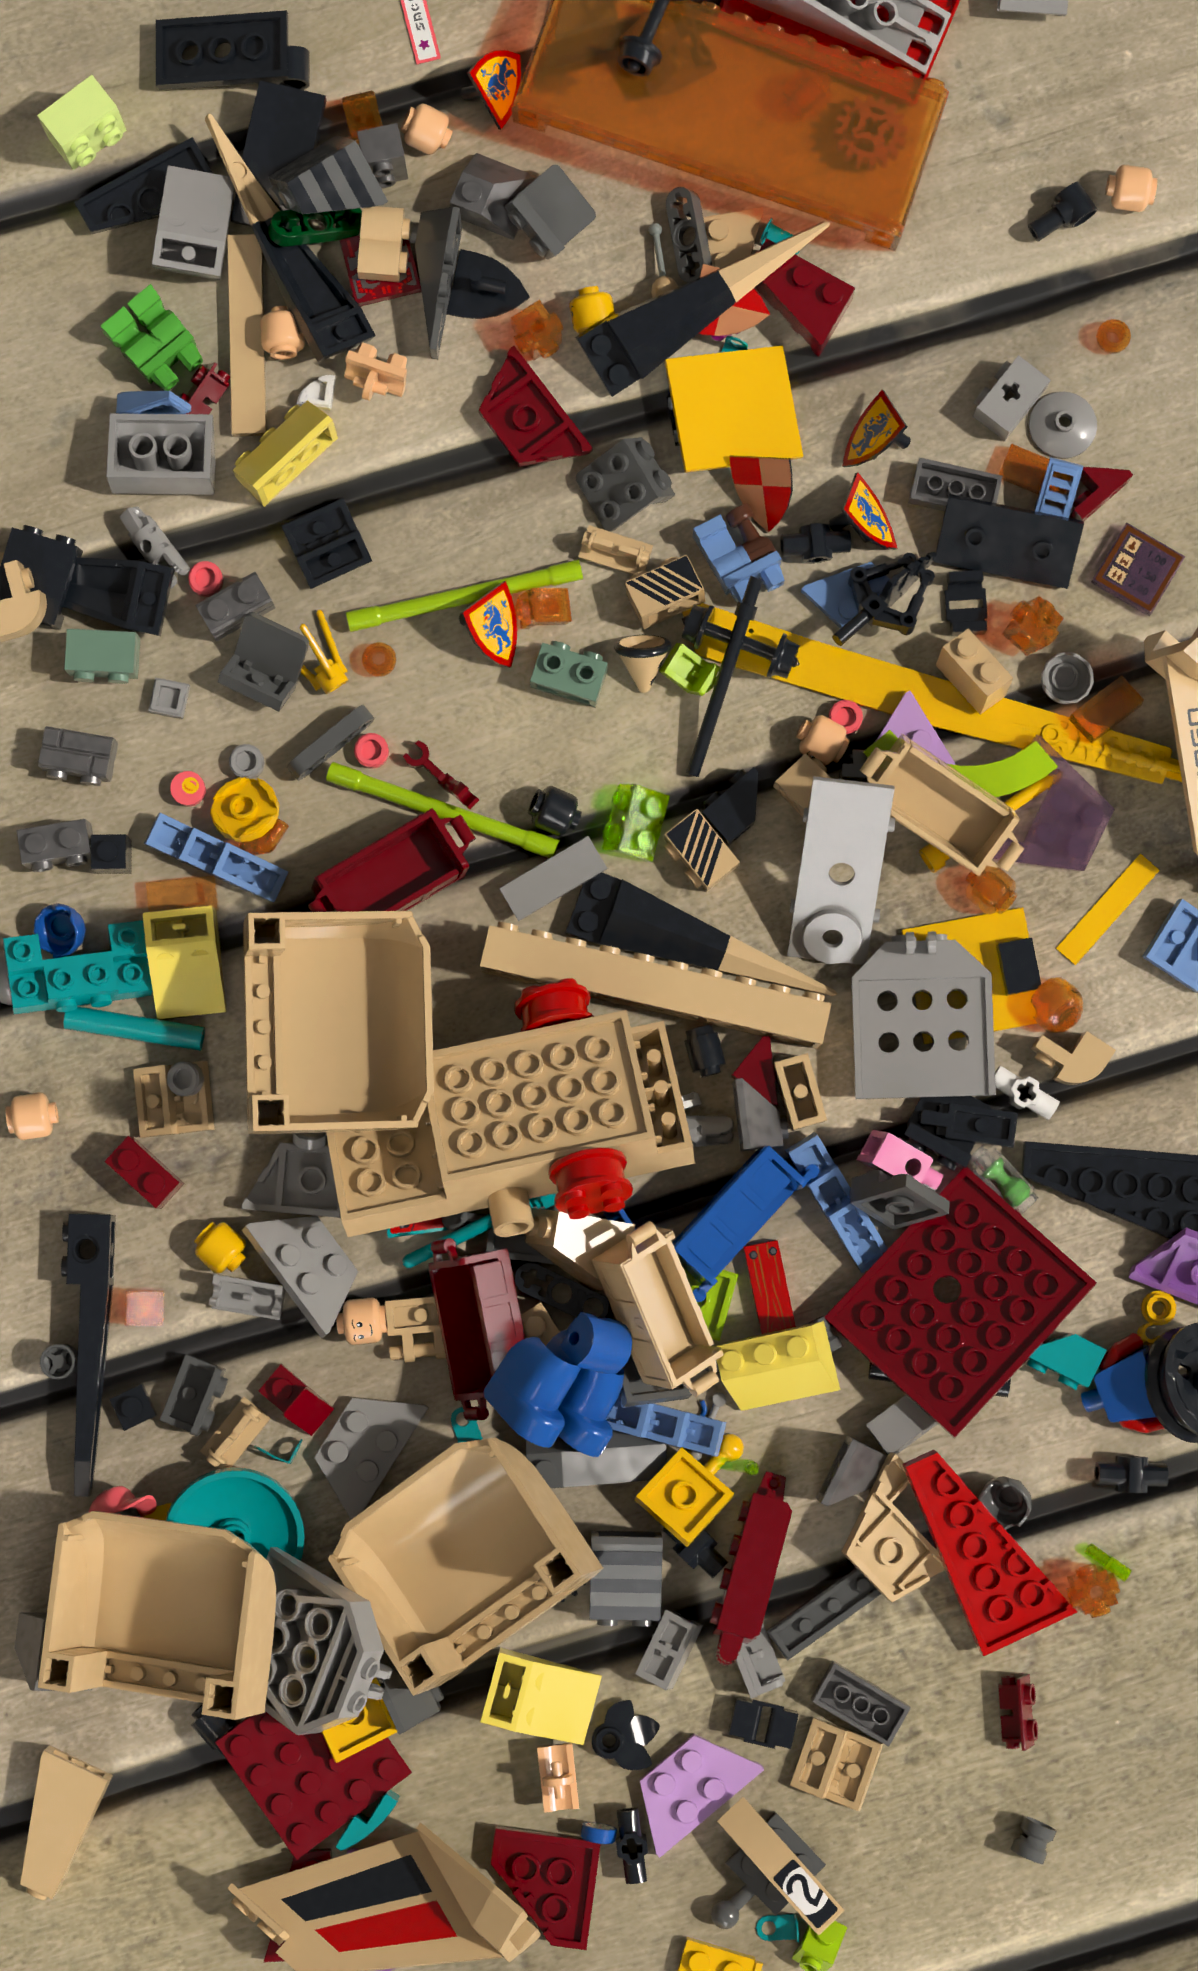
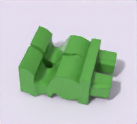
M150 284L127 303L132 315L142 326L147 328L149 334L139 331L135 319L124 306L100 325L104 335L114 346L121 349L123 356L130 361L149 384L154 382L163 391H169L179 382L178 377L170 369L175 363L180 360L187 370L191 372L203 363V359L196 347L194 337L171 310L164 309L160 296Z

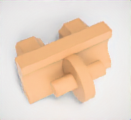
M364 342L360 343L355 352L348 351L345 360L346 370L344 378L352 380L354 386L363 388L362 399L370 401L374 392L384 396L388 392L402 397L405 391L407 358L405 356L393 353L389 355L387 362L377 360V349Z
M572 1743L538 1746L537 1753L544 1813L557 1810L579 1809Z

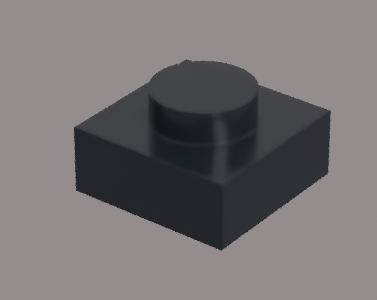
M140 1384L110 1399L124 1431L157 1416L144 1384Z

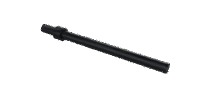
M750 576L742 602L738 601L734 613L737 618L686 771L687 774L699 777L749 622L750 620L754 621L758 609L755 604L763 580Z

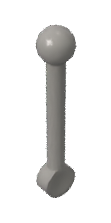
M723 1393L714 1394L712 1398L714 1404L709 1413V1418L715 1419L720 1406L726 1403V1396ZM689 1451V1454L697 1461L701 1459V1452Z

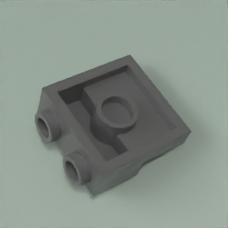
M870 1170L866 1174L851 1179L850 1203L893 1230L949 1214L950 1201L937 1194L935 1190L923 1185L911 1175L897 1174L892 1178L882 1170Z

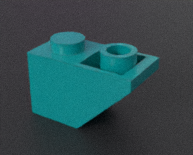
M1070 1333L1043 1342L1031 1355L1026 1365L1044 1374L1047 1369L1060 1374L1057 1381L1074 1390H1077L1079 1385L1088 1388L1107 1350L1077 1334Z

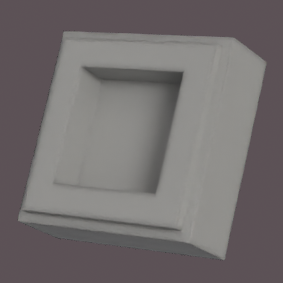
M155 677L148 711L154 714L183 719L190 685Z

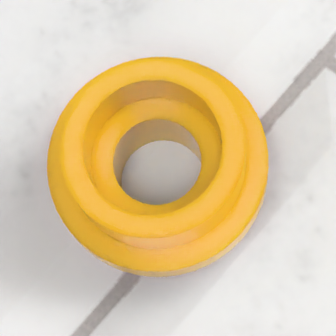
M1152 1291L1143 1298L1141 1313L1147 1322L1154 1323V1325H1165L1174 1318L1176 1303L1170 1294L1163 1291ZM1156 1301H1160L1164 1306L1163 1312L1159 1315H1156L1152 1310V1305Z

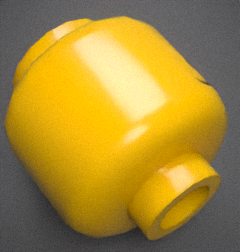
M598 286L579 289V296L574 297L569 303L573 329L579 334L615 314L612 296L607 292H599Z
M211 1222L194 1240V1243L197 1244L195 1255L214 1273H222L226 1269L234 1272L246 1259L242 1254L246 1247V1240L226 1222H221L217 1225Z

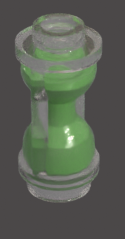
M983 1144L972 1154L973 1156L970 1159L972 1164L968 1168L1019 1214L1022 1215L1037 1201L1039 1197L1033 1192L1035 1188L994 1145L987 1149ZM1004 1167L1011 1173L1013 1177L1006 1174ZM990 1180H992V1181H994V1182H996V1183L998 1184L999 1190L996 1188V1186H995Z

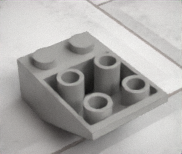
M168 165L152 259L153 269L221 280L234 193V185L229 176Z

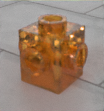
M540 300L511 317V327L516 334L513 340L523 355L528 352L534 361L539 357L546 359L559 350V345L562 343L561 331L564 330L563 325L554 312L550 314L547 312Z
M1040 596L1028 602L1022 600L1011 611L1010 616L1012 620L1002 635L1024 655L1028 656L1047 647L1056 639L1059 634L1057 628L1064 618L1056 611L1052 603Z
M1095 1563L1075 1569L1076 1574L1067 1577L1070 1587L1066 1588L1072 1608H1078V1611L1084 1615L1090 1614L1091 1618L1110 1613V1606L1118 1604L1115 1594L1120 1593L1114 1573L1108 1574L1105 1568L1101 1566L1096 1567ZM1094 1586H1099L1102 1594L1091 1598L1090 1590Z

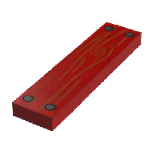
M778 1240L743 1247L761 1334L796 1327Z

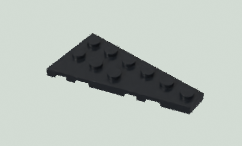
M1023 1142L1021 1177L1168 1239H1171L1185 1228L1198 1232V1155Z

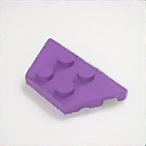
M1189 1228L1183 1229L1133 1265L1129 1270L1128 1278L1198 1305V1232Z

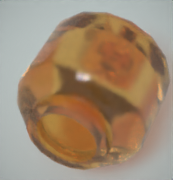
M986 866L980 876L970 872L966 877V882L969 883L966 888V897L988 915L996 912L998 914L1004 913L1017 898L1015 880L1001 868Z

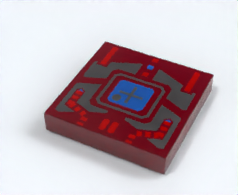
M360 235L340 240L353 297L360 307L422 292L409 240L403 239L402 252H408L407 272L400 273L399 282L358 279L357 266Z

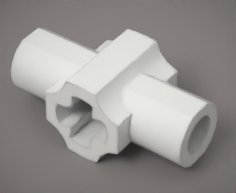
M999 1066L995 1072L996 1089L1010 1097L1009 1103L1018 1109L1027 1107L1047 1120L1052 1117L1060 1101L1040 1090L1037 1080L1030 1076L1022 1079L1002 1066ZM1028 1085L1030 1087L1028 1093L1032 1097L1031 1099L1027 1098L1021 1101L1019 1099L1021 1093L1017 1090V1087L1021 1088Z

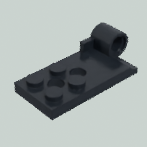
M287 10L156 20V86L159 90L254 83L259 85L260 80L300 90H305L310 86V52L301 46H288ZM228 43L231 45V50L227 56L222 58L215 56V50L220 44ZM188 46H197L198 53L193 59L184 60L182 58L183 51Z

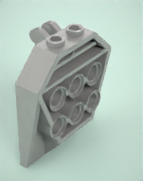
M936 931L927 932L926 941H916L914 932H906V935L892 936V942H885L855 973L851 980L855 1098L886 1099L996 1095L991 972L956 940H947V934H936ZM953 991L963 993L966 998V1005L960 1009L950 1007L947 1003V995ZM924 992L930 996L932 1003L928 1009L919 1010L914 1007L912 997L916 993ZM885 993L892 994L896 998L897 1006L891 1011L880 1009L877 1004V999L880 995ZM959 1032L966 1036L968 1044L965 1049L957 1051L950 1047L948 1038L952 1033ZM921 1033L929 1035L932 1038L933 1047L925 1052L917 1050L913 1043L916 1035ZM887 1034L893 1035L898 1040V1048L890 1053L882 1051L878 1044L880 1037Z
M271 1547L266 1559L274 1571L276 1608L270 1663L271 1672L269 1671L265 1711L296 1735L320 1733L358 1717L366 1705L367 1698L381 1700L384 1689L371 1682L375 1677L389 1679L393 1669L380 1663L384 1648L370 1601L278 1547Z

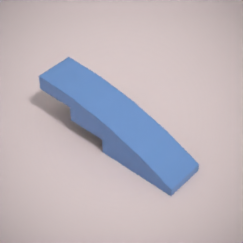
M162 813L157 814L144 842L149 847L273 903L288 874V871L194 827H189Z
M813 1132L786 1149V1152L800 1175H802L801 1171L805 1166L814 1164L819 1168L818 1176L810 1179L806 1185L861 1273H864L873 1266L888 1248L868 1214L850 1203V1186L838 1166L832 1160L818 1134Z
M620 1394L606 1418L612 1430L712 1456L719 1455L727 1423L656 1403L623 1407Z

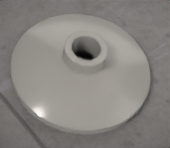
M1055 392L1045 396L1035 405L1029 419V432L1034 444L1046 455L1058 459L1073 458L1083 453L1093 442L1097 431V420L1094 410L1085 399L1071 392ZM1067 417L1071 425L1068 427L1061 426L1059 418Z

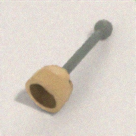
M652 223L648 229L649 234L653 236L659 278L652 285V298L678 288L675 280L666 276L660 242L662 227L658 223Z

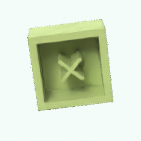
M90 75L37 115L49 141L72 170L91 163L95 159L97 152L105 146L115 145L120 141L123 133L127 131L116 104L93 75Z

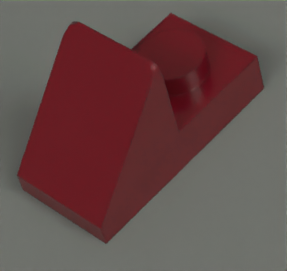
M1083 467L1080 481L1092 494L1086 490L1073 502L1075 509L1069 518L1082 521L1087 520L1128 484L1133 476L1131 471Z
M280 1364L258 1390L283 1412L282 1415L311 1436L335 1409L283 1364Z

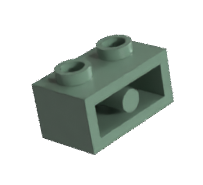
M67 629L64 670L70 676H74L73 680L79 682H94V677L108 678L110 683L127 684L129 679H138L141 639L136 632Z
M551 641L550 645L542 642L530 680L531 688L596 708L608 670V662L602 661L603 656L594 652L584 651L583 655L570 651L571 647L562 642Z

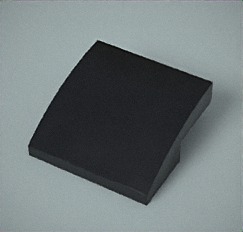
M344 498L281 525L310 589L372 562Z

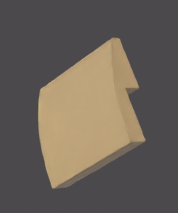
M208 1061L193 1062L201 1068L204 1075L202 1088L193 1096H178L170 1090L167 1084V1075L173 1065L133 1069L140 1138L215 1130Z
M813 1718L790 1786L821 1799L826 1798L853 1810L860 1811L883 1743L835 1724Z

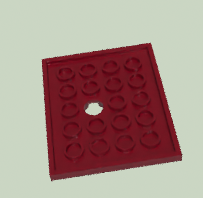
M968 1167L962 1169L939 1194L950 1201L949 1214L910 1225L824 1317L836 1331L954 1439L1097 1285L1094 1279ZM942 1277H952L960 1284L961 1294L952 1303L940 1302L933 1293L935 1282Z

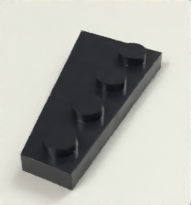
M191 137L75 201L74 203L91 234L158 218L168 165L213 173L194 138Z

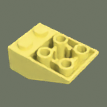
M211 905L143 913L145 944L157 1019L225 1013L226 1002L217 910Z
M500 1647L480 1722L514 1732L584 1745L602 1675Z

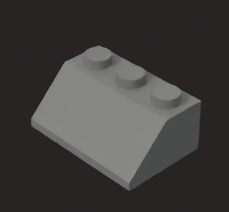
M110 413L106 477L112 494L214 495L216 459L213 415Z

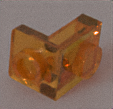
M371 90L342 98L350 137L356 140L357 144H359L357 131L383 126L374 91Z

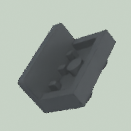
M186 1354L160 1421L186 1430L194 1436L201 1435L202 1430L208 1432L215 1416V1412L210 1410L215 1397L221 1399L228 1383V1379L223 1377L226 1369Z

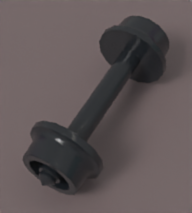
M655 0L639 37L629 35L620 39L618 63L628 73L645 77L651 73L653 67L661 63L663 55L652 41L670 0Z
M694 605L689 616L687 615L682 618V622L685 625L682 638L692 642L697 650L700 648L705 635L727 644L729 642L732 631L710 622L715 609L712 605L708 608ZM783 633L777 648L745 636L741 647L742 650L771 661L767 677L771 678L773 675L788 678L792 667L800 665L798 658H796L800 645L790 641L787 638V634Z

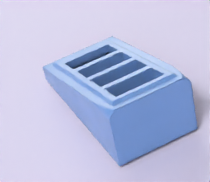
M127 391L117 394L116 413L186 414L191 412V405L171 391Z
M1050 457L1034 511L1069 518L1083 465ZM1055 471L1073 477L1071 481H1067L1056 477H1052L1053 472ZM1049 486L1067 489L1068 493L1066 495L1051 491ZM1045 500L1063 503V509L1047 505Z

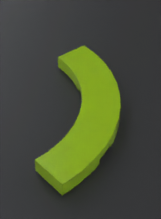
M888 730L863 753L868 758L875 747L889 751L898 738L891 730ZM1033 741L1012 756L992 763L973 766L948 764L995 797L1024 789L1058 768L1037 741Z

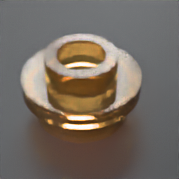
M1117 319L1107 320L1102 323L1096 334L1099 347L1110 354L1120 353L1125 350L1131 339L1128 326ZM1107 334H1117L1119 341H1109Z
M377 642L369 645L364 650L362 663L370 675L384 677L394 670L396 655L389 645ZM379 653L385 656L384 663L380 665L375 664L373 657Z

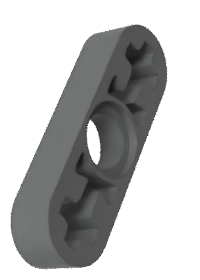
M677 187L667 196L666 210L678 273L683 281L689 283L699 279L702 264L712 265L700 198L692 190ZM683 198H686L687 203L683 205V210L679 209V205L683 203ZM693 227L695 239L690 245L686 246L683 241V235L688 228ZM695 263L700 264V268L695 270V275L691 274V270L695 268Z
M364 705L355 708L293 758L287 765L288 770L297 781L302 780L364 731L375 718Z

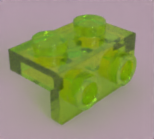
M619 784L612 797V811L609 822L603 831L604 842L602 850L619 852L646 862H653L670 796L637 784Z

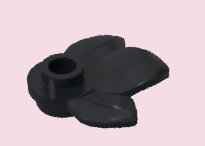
M631 1700L619 1701L607 1710L605 1722L594 1730L591 1738L592 1747L600 1757L605 1759L614 1758L623 1769H646L652 1765V1761L644 1746L655 1737L660 1724L649 1716L634 1715ZM606 1734L615 1736L616 1741L612 1746L603 1744L602 1738Z

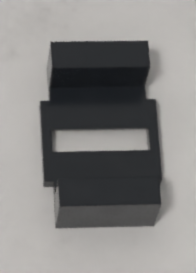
M983 570L953 571L947 574L948 590L944 591L946 621H950L951 636H958L967 629L974 635H983L987 632V620H984L988 616L986 588H982L984 580ZM982 599L983 603L982 608H949V601Z
M736 1697L728 1733L729 1735L744 1738V1742L773 1749H775V1745L791 1749L799 1714L795 1710H784V1706L755 1699L752 1702H748L744 1698ZM766 1706L771 1708L765 1740L762 1742L756 1740L762 1708Z

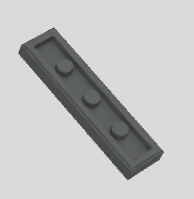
M855 1567L767 1629V1632L788 1661L877 1598L881 1593Z

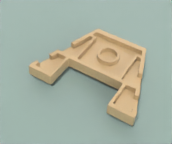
M892 1452L886 1457L841 1552L887 1600L894 1602L929 1582L931 1577L945 1570L937 1548L935 1549L892 1504L898 1495L910 1484L902 1465L904 1462Z

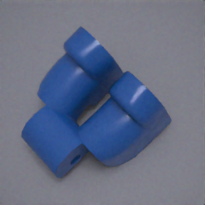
M580 1312L569 1327L555 1335L546 1346L540 1338L530 1337L517 1342L511 1347L485 1387L484 1397L507 1424L527 1441L541 1447L550 1448L558 1436H560L577 1451L592 1457H599L613 1436L612 1427L606 1418L616 1403L623 1386L624 1370L622 1368L631 1355V1333L627 1326L620 1321L609 1318H597L592 1314Z

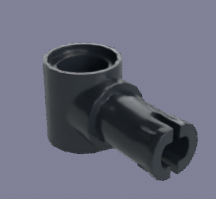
M1077 181L1058 193L1054 198L1055 203L1051 205L1052 209L1029 223L1028 229L1035 240L1039 242L1061 226L1067 227L1071 224L1075 228L1083 224L1098 209L1082 185Z

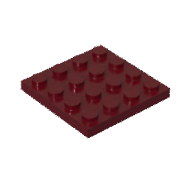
M266 1711L265 1713L245 1718L214 1741L296 1860L412 1773L388 1737L336 1763L321 1732L296 1735Z

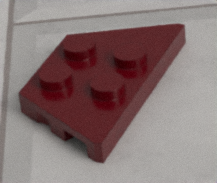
M512 346L507 353V358L502 368L497 372L488 395L485 396L479 408L480 416L519 467L590 454L593 451L592 446L517 348Z

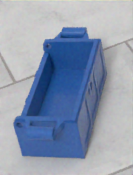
M769 1145L756 1150L674 1239L672 1243L682 1267L701 1284L698 1288L692 1289L697 1302L705 1300L706 1293L718 1282L716 1279L718 1274L793 1192L804 1188L810 1179L818 1176L819 1168L816 1165L805 1166L801 1171L802 1175H800Z

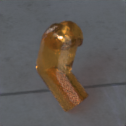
M277 818L273 828L264 836L253 841L239 842V848L253 855L271 853L289 826Z

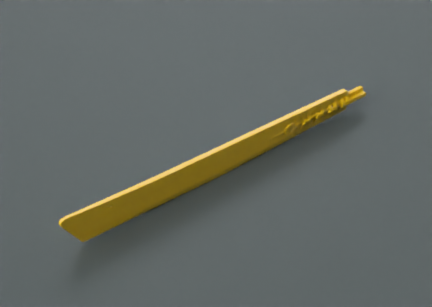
M702 603L697 606L708 608L710 605ZM715 607L710 622L732 631L737 616L734 613ZM691 609L682 612L683 617L689 616ZM750 620L745 635L749 638L777 648L784 633L787 634V638L790 641L800 645L796 656L800 665L792 667L788 678L773 675L772 679L841 700H850L858 705L890 715L893 714L902 696L910 690L929 722L935 728L1019 749H1024L1033 741H1037L1050 757L1157 784H1162L1165 778L1182 782L1179 760L1170 758L1172 749L1007 698L1001 699L980 715L948 680L815 641L755 620ZM705 635L698 650L694 648V651L700 657L722 663L728 644ZM741 649L735 667L767 677L771 661Z

